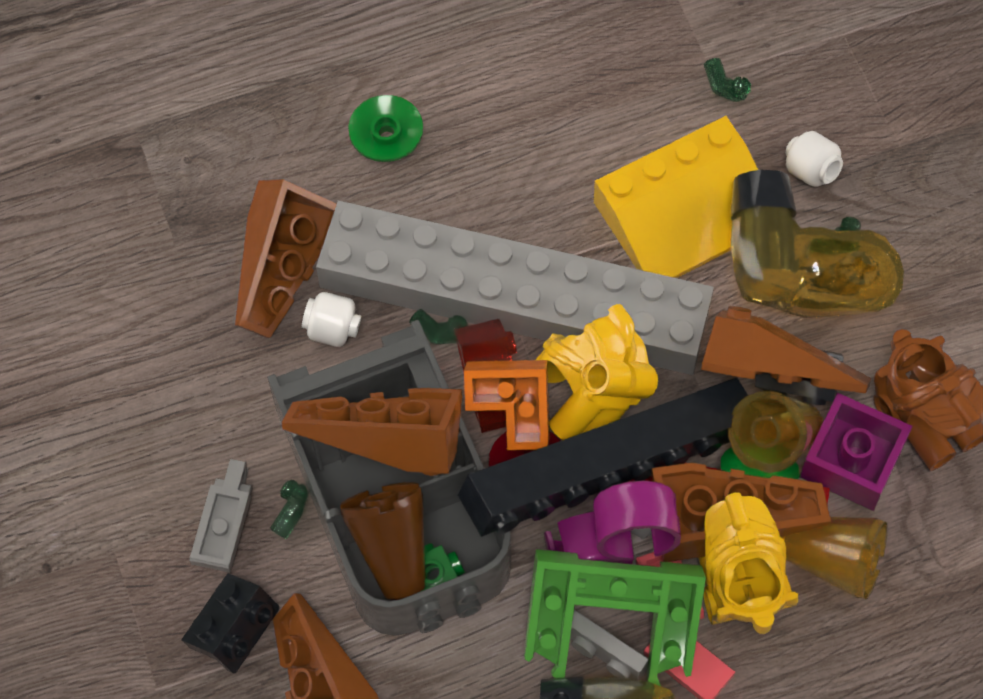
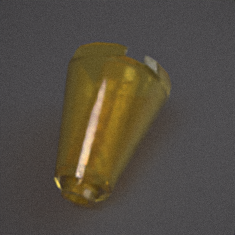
M759 391L745 396L735 406L732 412L734 416L732 425L729 428L728 437L733 452L744 465L767 473H773L790 467L814 442L823 424V420L818 409L811 404L776 391Z
M830 517V525L781 537L786 545V561L856 598L868 599L880 573V570L876 569L879 556L884 557L888 524L878 518Z

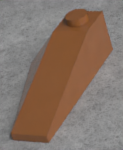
M284 179L258 181L247 216L235 326L265 338H271L293 304L294 294L302 282L308 281L314 272L312 267L320 256L337 205L336 203Z
M729 306L727 311L722 310L715 317L701 370L755 379V374L771 373L770 376L777 379L778 382L788 384L801 382L803 378H811L810 384L819 388L866 393L870 387V377L761 317L751 316L752 311L750 309Z
M698 463L652 468V482L669 486L676 495V511L681 531L680 544L674 550L662 555L663 562L705 557L704 521L706 512L714 504L725 500V497L731 493L739 492L742 496H752L762 500L776 523L780 537L830 525L831 519L822 483L779 476L765 478L744 474L745 471L731 469L730 472L708 469L706 465Z
M294 593L273 618L280 665L288 669L291 690L285 692L286 699H379L377 693L301 594Z

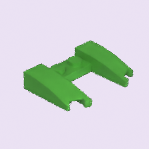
M536 549L526 632L525 660L530 662L534 652L555 663L551 671L553 677L565 678L574 605L654 612L646 679L647 688L661 686L657 676L658 673L681 665L685 676H691L706 581L702 566L660 561V567L583 560L578 558L577 553Z

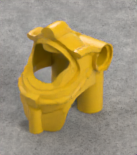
M621 304L610 307L608 309V316L598 318L586 324L581 335H568L565 337L561 334L552 333L550 338L544 342V350L536 359L548 360V383H559L567 380L573 391V394L549 421L551 430L562 440L619 420L630 405H637L641 399L649 398L657 389L658 375L655 368L648 362L646 346L641 337L635 332V325L631 316Z
M739 492L731 493L725 497V500L711 506L705 515V557L698 558L706 576L705 583L707 586L704 588L703 594L705 608L712 625L732 620L752 622L757 633L766 634L772 628L775 614L781 609L797 605L798 593L791 591L786 575V545L784 539L780 537L776 523L766 505L756 497L742 496Z

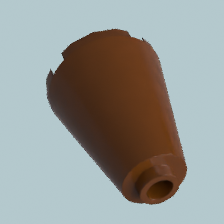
M415 482L381 486L383 492L369 495L367 490L347 498L340 504L341 516L384 597L394 599V601L417 594L425 588L423 492L419 484Z

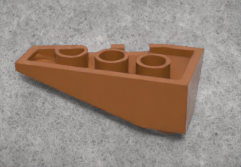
M413 388L408 389L407 397L384 399L383 392L370 393V398L349 403L344 397L292 402L282 421V429L407 472H421L429 476L441 473L449 474L457 453L462 389Z

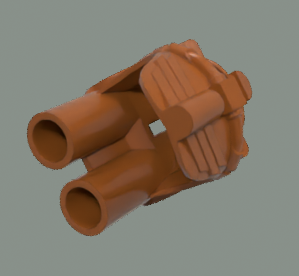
M900 329L894 333L891 340L892 354L887 365L881 367L875 373L874 384L876 394L873 400L878 411L912 426L908 440L930 471H934L948 463L957 454L947 439L953 437L963 452H967L983 442V385L974 376L976 371L973 368L968 369L963 364L956 365L950 356L943 352L942 348L945 342L943 336L940 335L931 340L912 338L909 331ZM909 371H911V375H910V377L908 378L907 375H906V373H908Z

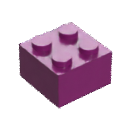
M837 393L805 459L800 478L822 483L823 487L830 488L831 492L874 511L906 444L912 426Z

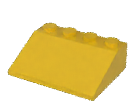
M724 116L595 180L594 204L636 269L678 278L742 245L741 225L731 220L733 181L738 175L758 170L747 145L727 116Z

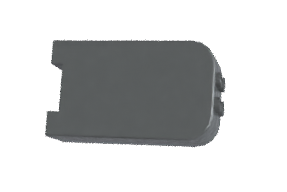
M419 320L411 322L410 327L381 337L382 348L309 375L307 367L304 366L278 377L275 374L267 376L275 409L281 424L292 402L344 397L349 403L370 398V393L383 392L384 399L407 397L408 389L413 388L449 389ZM461 415L457 453L449 474L441 473L434 476L425 475L421 472H407L284 430L357 612L366 625L379 633L393 636L411 633L416 630H420L421 633H428L443 625L442 620L456 614H458L459 618H465L477 613L482 608L481 604L488 602L501 593L509 581L511 571L510 531L504 534H498L495 531L481 537L458 497V493L468 474L484 469ZM415 482L419 484L423 492L424 546L433 543L435 548L442 545L448 554L455 551L465 573L455 579L407 598L394 601V599L384 597L341 516L340 504L347 498L367 490L369 495L383 492L381 486ZM439 570L432 571L429 575V580L436 579L439 575Z

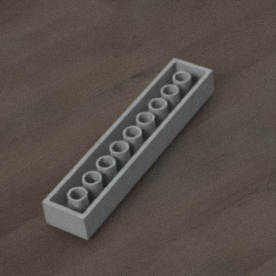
M339 200L316 265L320 288L545 341L550 338L552 333L561 334L565 337L568 335H581L586 324L598 318L608 316V309L610 307L621 304L631 316L635 325V332L641 337L646 346L649 364L689 375H694L714 287Z

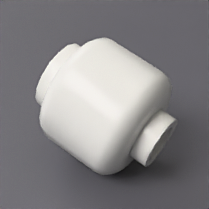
M815 131L805 132L799 137H794L786 147V167L788 172L810 186L818 187L829 184L841 172L843 160L839 146Z
M321 292L315 299L309 298L303 316L302 328L307 329V335L312 341L334 347H342L346 343L348 336L356 338L361 315L355 314V303L352 299L328 292Z

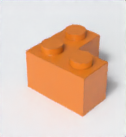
M548 360L468 361L464 369L465 411L506 410L507 450H537L548 446L550 440Z

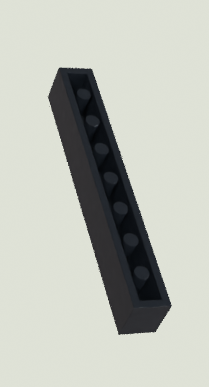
M736 377L468 474L458 493V497L481 537L495 531L498 534H504L514 529L524 520L532 518L533 521L541 520L550 515L554 509L567 505L568 508L575 507L583 503L590 495L601 492L613 485L632 479L643 481L652 476V468L684 464L690 457L698 454L701 457H707L716 452L722 445L730 442L732 445L741 444L752 436V429L760 419L761 414Z

